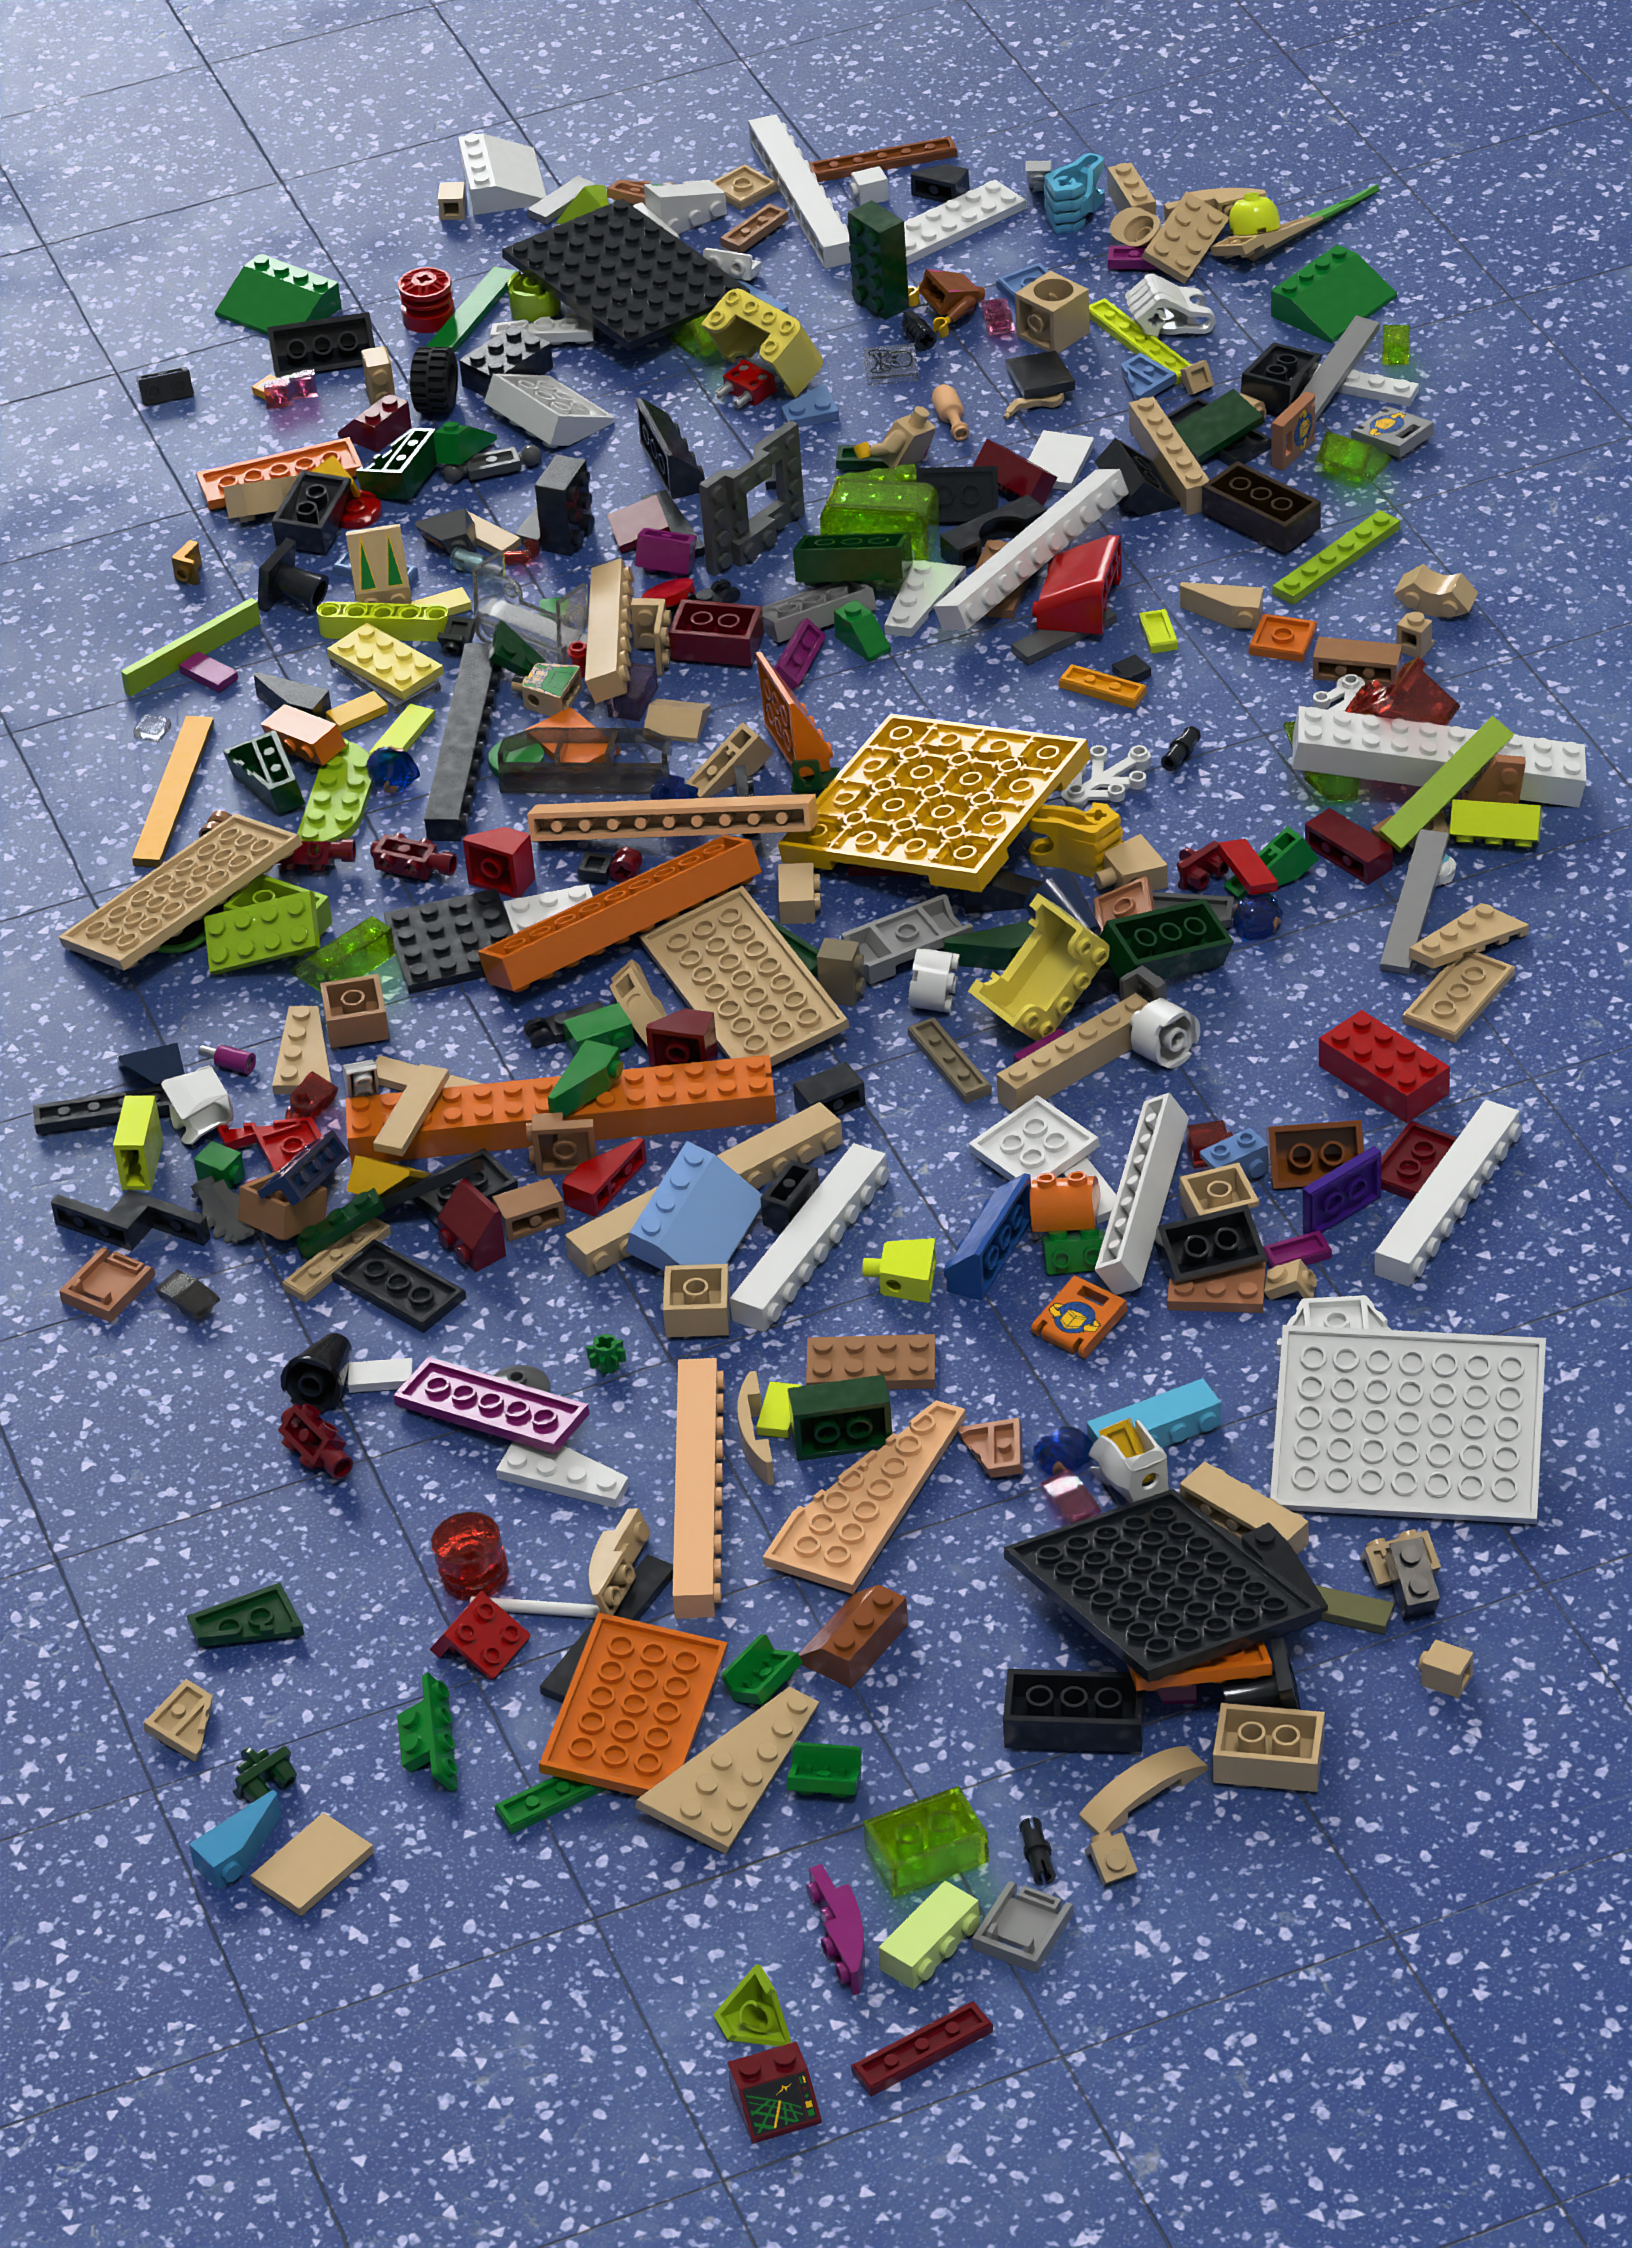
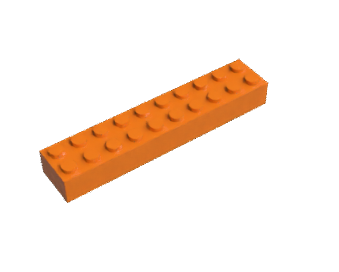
M724 834L477 951L488 983L513 992L524 991L530 987L529 983L538 979H549L555 975V971L563 967H574L580 963V959L588 955H599L605 951V947L613 943H624L630 939V935L636 932L649 931L655 927V923L661 920H672L680 915L679 912L686 908H697L703 905L704 900L711 896H722L728 893V888L734 885L740 886L753 881V876L762 873L751 840Z

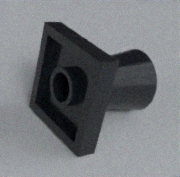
M286 538L260 566L258 583L259 610L267 613L283 594L303 604L311 611H315L323 602L328 590L329 578L326 575L312 573L295 567L296 541Z
M1284 1637L1270 1640L1275 1670H1272V1675L1260 1676L1256 1679L1242 1678L1222 1682L1226 1703L1301 1710L1297 1682Z

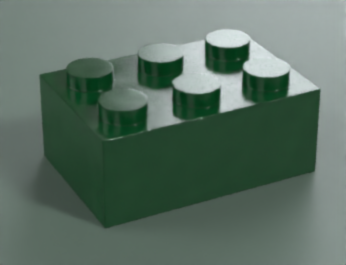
M884 1374L788 1388L791 1433L797 1461L879 1450L886 1444L885 1440L892 1435L891 1406Z

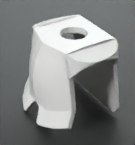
M208 1065L197 1069L195 1072L162 1081V1088L172 1103L169 1105L173 1127L175 1129L186 1127V1132L181 1138L183 1143L193 1145L201 1136L217 1126L226 1125L234 1120L230 1097L213 1067Z
M1140 1420L1135 1421V1430L1145 1453L1126 1458L1115 1442L1104 1435L1093 1444L1089 1452V1456L1099 1463V1467H1090L1095 1477L1103 1483L1112 1486L1130 1503L1169 1490L1167 1455ZM1154 1473V1482L1149 1486H1142L1143 1479L1147 1475Z

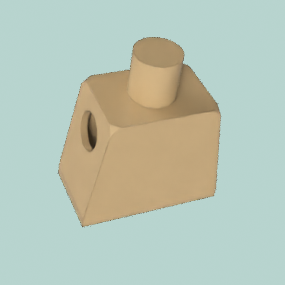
M1142 834L1136 835L1107 850L1103 855L1104 870L1095 872L1093 875L1098 889L1111 885L1117 889L1144 876H1147L1151 882L1152 891L1168 887L1167 863Z

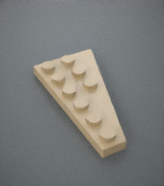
M788 1687L638 1798L635 1808L727 1855L792 1751L794 1743L798 1741L817 1711L819 1701Z

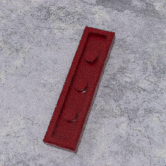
M972 2001L852 2064V2074L870 2097L993 2033V2024L977 2004Z

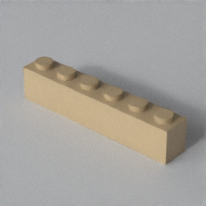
M1154 397L1141 398L1137 401L1129 402V429L1181 503V508L1187 516L1202 512V485L1207 483L1209 478Z
M1134 993L997 1073L998 1102L1011 1112H1014L1036 1095L1046 1100L1133 1049L1131 1043V1017L1136 1011L1142 1010L1149 1002L1137 993Z

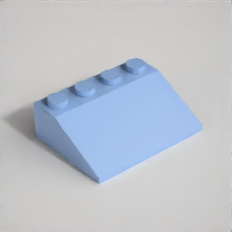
M686 1141L631 1229L626 1252L665 1271V1266L728 1264L761 1210L760 1198L762 1194L715 1154Z

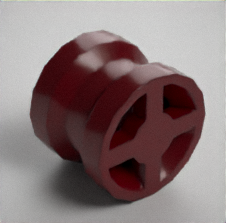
M631 847L619 848L609 868L611 877L617 882L623 883L637 876L638 870L643 863V857L636 849Z

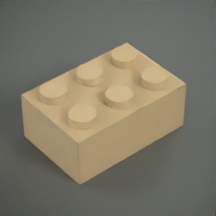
M1221 1703L1213 1751V1783L1317 1792L1325 1741V1712Z

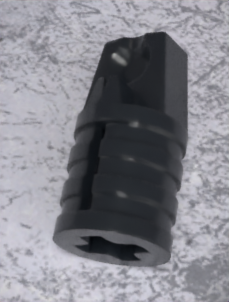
M913 311L904 312L901 325L905 334L919 350L931 349L937 341L936 333L924 319Z

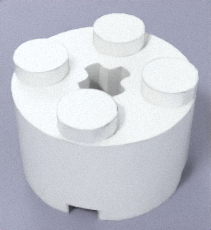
M918 948L912 970L914 972L910 981L908 1005L920 1009L951 1013L953 996L949 995V993L955 994L958 976H955L953 971L958 970L960 954Z
M1158 998L1147 1004L1142 1010L1136 1011L1130 1020L1133 1050L1158 1065L1170 1069L1182 1065L1189 1059L1192 1054L1189 1052V1049L1193 1043H1198L1200 1037L1198 1019L1187 1010L1164 998Z

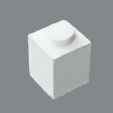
M880 166L851 173L852 183L849 184V192L851 197L855 198L860 206L871 200L875 203L889 200L888 179Z

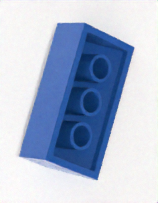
M1024 1173L998 1187L991 1199L985 1201L979 1218L972 1221L965 1240H960L955 1256L952 1260L949 1259L945 1265L944 1277L947 1278V1292L983 1301L1031 1224L1030 1174Z

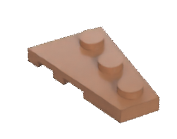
M1266 1262L1177 1284L1172 1279H1169L1167 1310L1263 1313Z

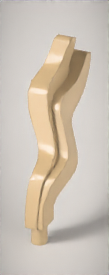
M1062 392L1029 399L1017 398L1007 407L1003 419L1008 420L1009 417H1013L1016 411L1023 408L1042 406L1055 408L1063 402L1064 394Z

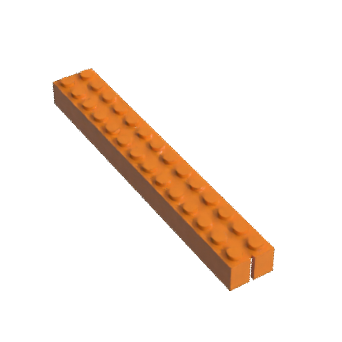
M770 1055L625 1069L622 1071L620 1078L615 1079L609 1090L563 1117V1120L593 1119L596 1141L777 1122ZM561 1076L443 1088L403 1157L374 1151L373 1145L403 1092L346 1098L347 1142L351 1166H353L355 1155L392 1162L470 1154L483 1148L488 1152L529 1148V1146L533 1145V1141H527L526 1123H532V1114L549 1113L548 1096Z

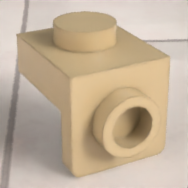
M1297 1259L1267 1270L1264 1293L1270 1300L1298 1291L1303 1298H1314L1317 1279L1314 1272L1308 1269L1301 1259Z
M1106 1831L1091 1838L1092 1843L1085 1849L1087 1857L1092 1856L1103 1886L1138 1872L1123 1832L1112 1836L1111 1831Z

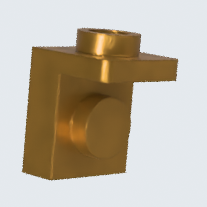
M189 540L171 557L174 576L176 580L197 585L200 582L198 568L202 565V557L198 542Z

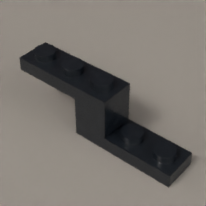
M130 1189L109 1212L58 1194L51 1201L56 1225L129 1251H133L152 1228L202 1246L210 1240L207 1216Z

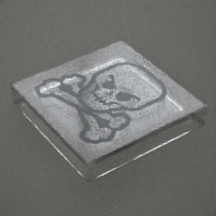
M914 343L863 348L867 385L919 380Z

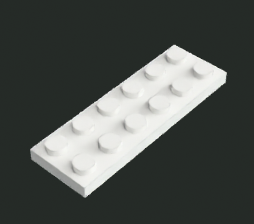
M993 180L957 198L948 200L940 206L929 209L923 214L908 219L904 222L907 265L1027 209L1026 199L997 180Z

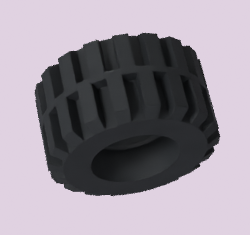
M419 346L414 353L410 370V393L413 406L417 412L449 413L455 404L458 389V366L454 351L451 347Z

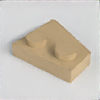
M185 1679L144 1722V1731L196 1763L200 1757L213 1704V1695Z

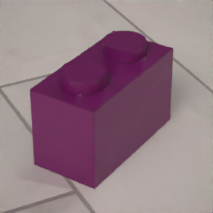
M644 527L637 536L635 566L643 567V570L647 572L662 570L668 571L672 576L688 575L694 567L697 536Z

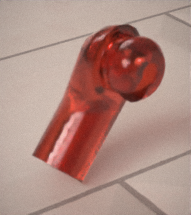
M526 539L524 542L525 549L503 551L504 564L527 563L539 555V541L537 539Z

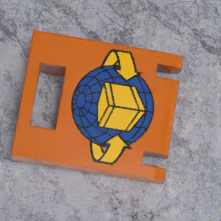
M1074 1275L1032 1323L1031 1333L1037 1336L1041 1334L1043 1340L1072 1354L1078 1349V1356L1085 1359L1127 1312V1302L1125 1299ZM1085 1296H1087V1297H1089V1298H1091V1299H1093V1300H1095V1301H1097V1302H1099V1303H1102V1304H1104V1305H1103V1306H1100V1305H1098V1304H1096V1303H1094V1302H1092V1301L1086 1299Z

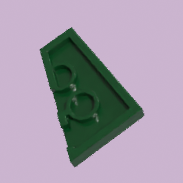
M280 1582L186 1616L188 1626L199 1647L304 1635L303 1625Z

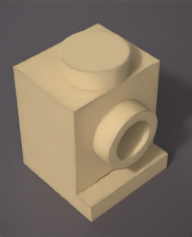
M1407 613L1397 624L1396 644H1402L1403 654L1422 659L1434 646L1432 620L1424 618L1423 613Z

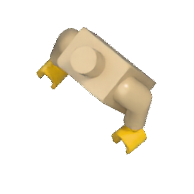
M917 406L912 414L897 419L893 423L882 443L872 444L871 448L868 442L854 446L857 458L879 457L894 471L925 459L936 431L935 426L927 420L930 414L929 411Z

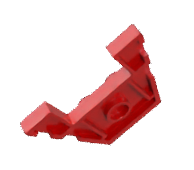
M312 1117L273 1120V1125L256 1126L255 1122L243 1123V1128L229 1129L228 1125L217 1126L218 1136L226 1147L235 1150L257 1143L273 1173L281 1170L305 1146L322 1136Z

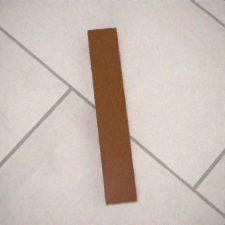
M951 136L808 163L811 173L814 172L816 174L817 181L823 182L850 177L853 172L878 166L882 170L958 157Z

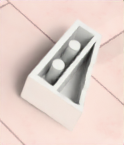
M710 180L685 181L683 184L675 185L663 183L661 186L644 184L646 207L677 234L727 214L725 192Z

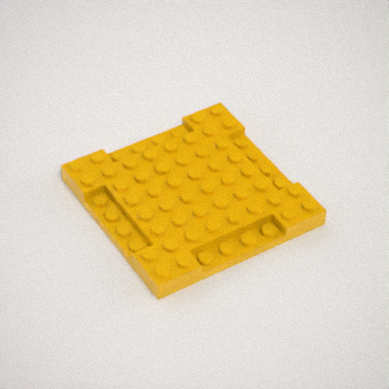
M890 714L832 780L828 788H825L816 799L818 823L812 831L787 832L777 845L782 862L787 864L813 863L814 868L832 870L838 862H842L844 864L916 873L918 875H928L930 885L982 892L1009 859L1007 847L1053 791H1064L1091 759L1087 740Z

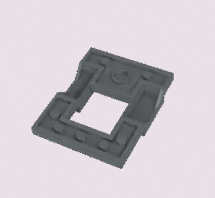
M789 420L753 446L754 459L740 469L719 470L699 484L708 574L717 576L732 564L743 567L777 542V532L805 512L798 423ZM775 464L777 500L749 519L747 493L772 476L771 466Z

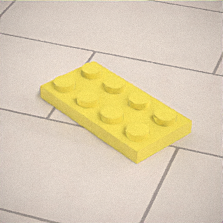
M368 623L327 648L328 658L402 700L407 699L444 674L442 664Z

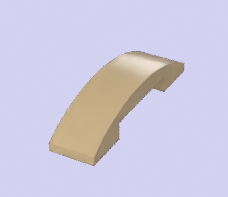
M750 1371L741 1386L738 1398V1421L742 1450L755 1474L767 1485H774L773 1462L769 1440H755L751 1417L760 1416L762 1408L756 1371Z
M1178 1746L1160 1751L1131 1766L1107 1784L1079 1813V1819L1096 1835L1106 1831H1111L1112 1833L1128 1822V1812L1175 1782L1181 1787L1185 1786L1208 1771V1765L1187 1746Z

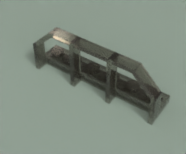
M535 727L503 738L497 753L500 793L669 794V762L672 755V739L648 728ZM535 743H557L554 752V762H506L509 752ZM569 743H608L605 752V763H571L562 761ZM619 743H645L662 751V763H613Z

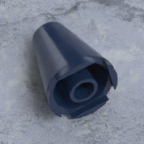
M1057 869L1041 878L1044 883L1038 888L1033 885L1024 901V908L1033 918L1036 916L1035 910L1029 905L1039 893L1062 908L1097 936H1100L1102 930L1074 876L1066 869Z

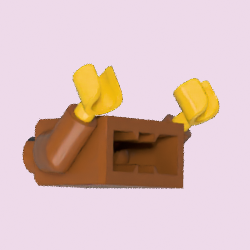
M926 269L923 280L918 283L919 286L917 288L914 286L908 287L909 307L920 303L919 294H921L940 315H946L945 318L937 317L933 320V330L935 333L939 332L940 338H944L949 334L948 325L951 322L955 323L964 314H971L974 311L976 302H982L985 298V289L982 286H975L964 274Z

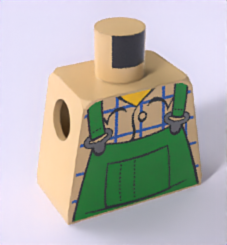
M535 664L528 677L514 675L511 684L512 691L522 692L523 704L526 709L551 717L571 707L582 690L580 666Z

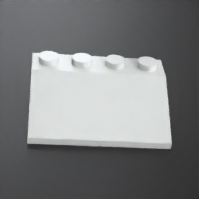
M468 134L458 137L461 163L474 215L531 207L546 197L534 147L486 134Z
M493 374L484 401L485 404L493 408L494 413L506 416L510 419L509 422L511 424L523 427L528 435L543 440L542 443L550 448L570 446L613 424L616 419L613 415L547 375Z

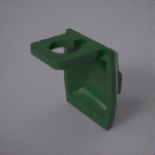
M817 759L794 760L791 764L793 774L791 791L795 795L816 794V798H818L838 775L840 767H830L831 770L821 772L820 762ZM802 767H809L814 771V774L801 777L799 770Z

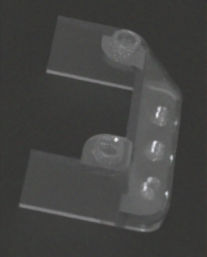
M499 550L472 569L475 632L478 638L484 643L492 644L495 627L502 620L546 660L545 664L566 665L570 659L567 652L570 644L580 640L588 624L587 584H580L557 600L555 614L523 601L521 585L515 579L505 575L504 551Z

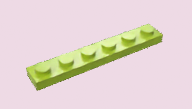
M1381 510L1377 511L1272 586V595L1292 605L1296 604L1400 530L1401 520Z

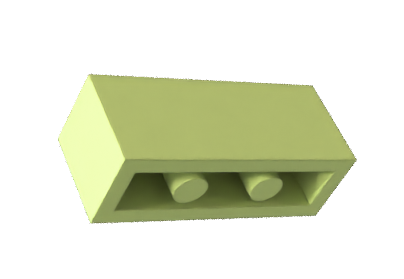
M944 1881L878 1947L880 1970L914 1990L923 1980H928L933 1975L935 1968L945 1958H949L954 1954L957 1946L967 1935H972L977 1930L980 1924L979 1900L949 1882Z

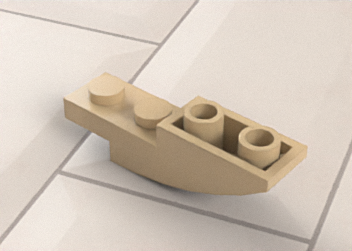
M1216 188L1189 192L1228 217L1232 206L1238 200L1244 199V194L1258 192L1259 197H1266L1265 190L1253 188ZM1179 201L1164 204V223Z
M631 959L611 978L613 983L610 985V989L632 1022L634 1029L647 1045V1024L667 1016L661 1001L653 995L640 965Z
M639 1508L627 1509L615 1530L603 1531L593 1551L589 1566V1586L601 1613L614 1615L636 1578L632 1564L651 1534Z

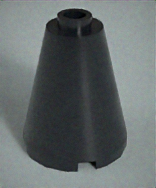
M329 1333L285 1365L280 1376L281 1388L283 1392L287 1391L292 1398L290 1402L293 1405L303 1406L307 1403L317 1408L321 1413L337 1405L342 1396L352 1352L349 1340L341 1334Z

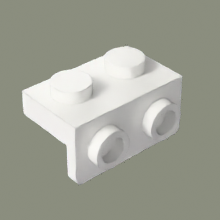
M705 248L703 250V256L733 278L750 281L761 272V261L752 260V255L712 248Z

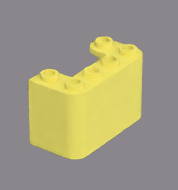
M737 288L728 291L701 323L724 359L733 364L736 361L735 357L746 355L751 359L759 349L761 357L772 365L785 384L784 390L795 398L798 397L823 365L822 355L796 318L742 289Z
M1039 893L1029 905L1035 910L1036 916L1035 919L1031 918L1028 923L1035 929L1001 976L992 972L990 975L992 980L983 983L976 979L968 990L969 993L1012 1027L1036 1041L1056 1031L1064 1017L1072 1010L1082 992L1090 985L1092 978L1100 967L1108 960L1110 951L1109 945L1103 939Z

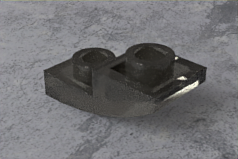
M178 1269L155 1288L161 1299L176 1304L182 1314L197 1320L208 1315L212 1311L213 1306L220 1301L219 1296L211 1289Z

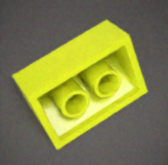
M1452 799L1450 836L1456 837V842L1472 844L1474 839H1485V844L1502 846L1503 841L1515 842V847L1532 848V843H1539L1543 810L1541 805Z

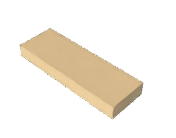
M468 512L475 523L476 545L501 558L506 557L522 546L520 537Z

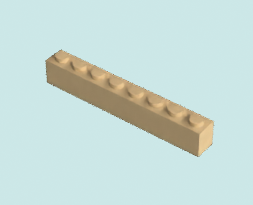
M622 558L591 568L585 682L595 703L627 693V681H630L628 667L631 666L629 638H632L630 629L632 616L630 611L631 596H634L632 582L635 579L631 568L625 566Z

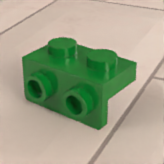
M1095 1227V1229L1080 1230L1079 1233L1067 1234V1231L1048 1232L1049 1236H1041L1047 1274L1052 1275L1095 1270L1105 1232Z
M760 1634L722 1672L721 1677L733 1701L762 1705L769 1701L773 1693L793 1676V1672L803 1662L798 1652L775 1650L768 1636Z
M795 1742L792 1747V1766L787 1776V1790L796 1791L802 1795H812L816 1792L830 1793L832 1796L839 1798L855 1795L861 1781V1747Z

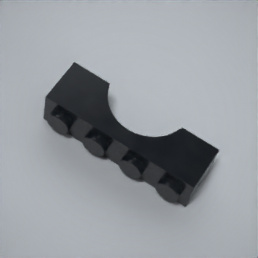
M1030 495L1021 497L940 534L941 557L951 565L966 566V569L978 563L981 550L987 540L1015 538L1045 513L1047 509Z

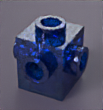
M669 774L668 779L657 777L656 783L651 788L650 798L651 800L695 799L699 788L685 784V778Z

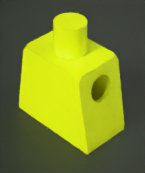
M935 1238L887 1241L884 1243L881 1259H863V1277H878L880 1280V1293L884 1296L930 1303L937 1263Z

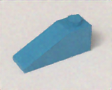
M271 1790L189 1844L193 1866L217 1890L235 1881L247 1871L281 1817L277 1793Z

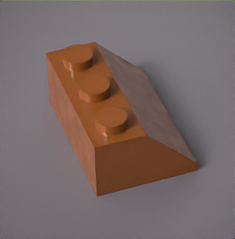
M1362 1120L1271 1126L1266 1128L1268 1162L1273 1189L1306 1187L1364 1152Z
M879 1584L852 1594L799 1653L803 1662L801 1665L852 1689L908 1626L906 1597Z

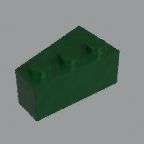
M412 428L390 444L391 450L382 456L378 453L374 456V463L366 469L364 467L358 468L355 472L361 490L375 494L376 498L398 499L401 501L410 500L438 464L433 434L436 429Z

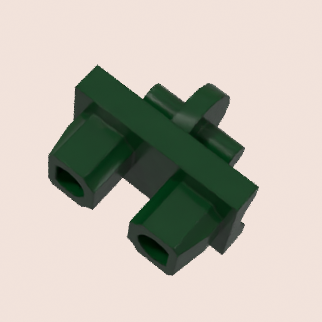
M284 1745L271 1755H269L265 1748L258 1752H255L251 1747L243 1749L241 1751L243 1762L236 1766L237 1771L240 1773L235 1778L237 1788L233 1790L238 1800L245 1796L253 1803L271 1791L265 1783L272 1778L281 1789H285L296 1781L297 1773L289 1762L291 1756L289 1749Z

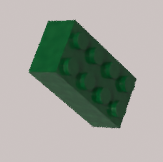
M871 200L848 211L847 228L850 243L852 296L855 301L886 320L909 308L905 228L902 219Z
M911 533L803 535L793 549L795 582H804V585L807 586L818 585L820 582L831 581L832 585H842L847 583V581H857L859 584H870L874 580H884L885 583L900 582L913 564Z
M1206 899L1108 920L1099 936L1109 945L1110 951L1107 962L1119 980L1142 965L1162 979L1223 966L1234 944L1233 939Z

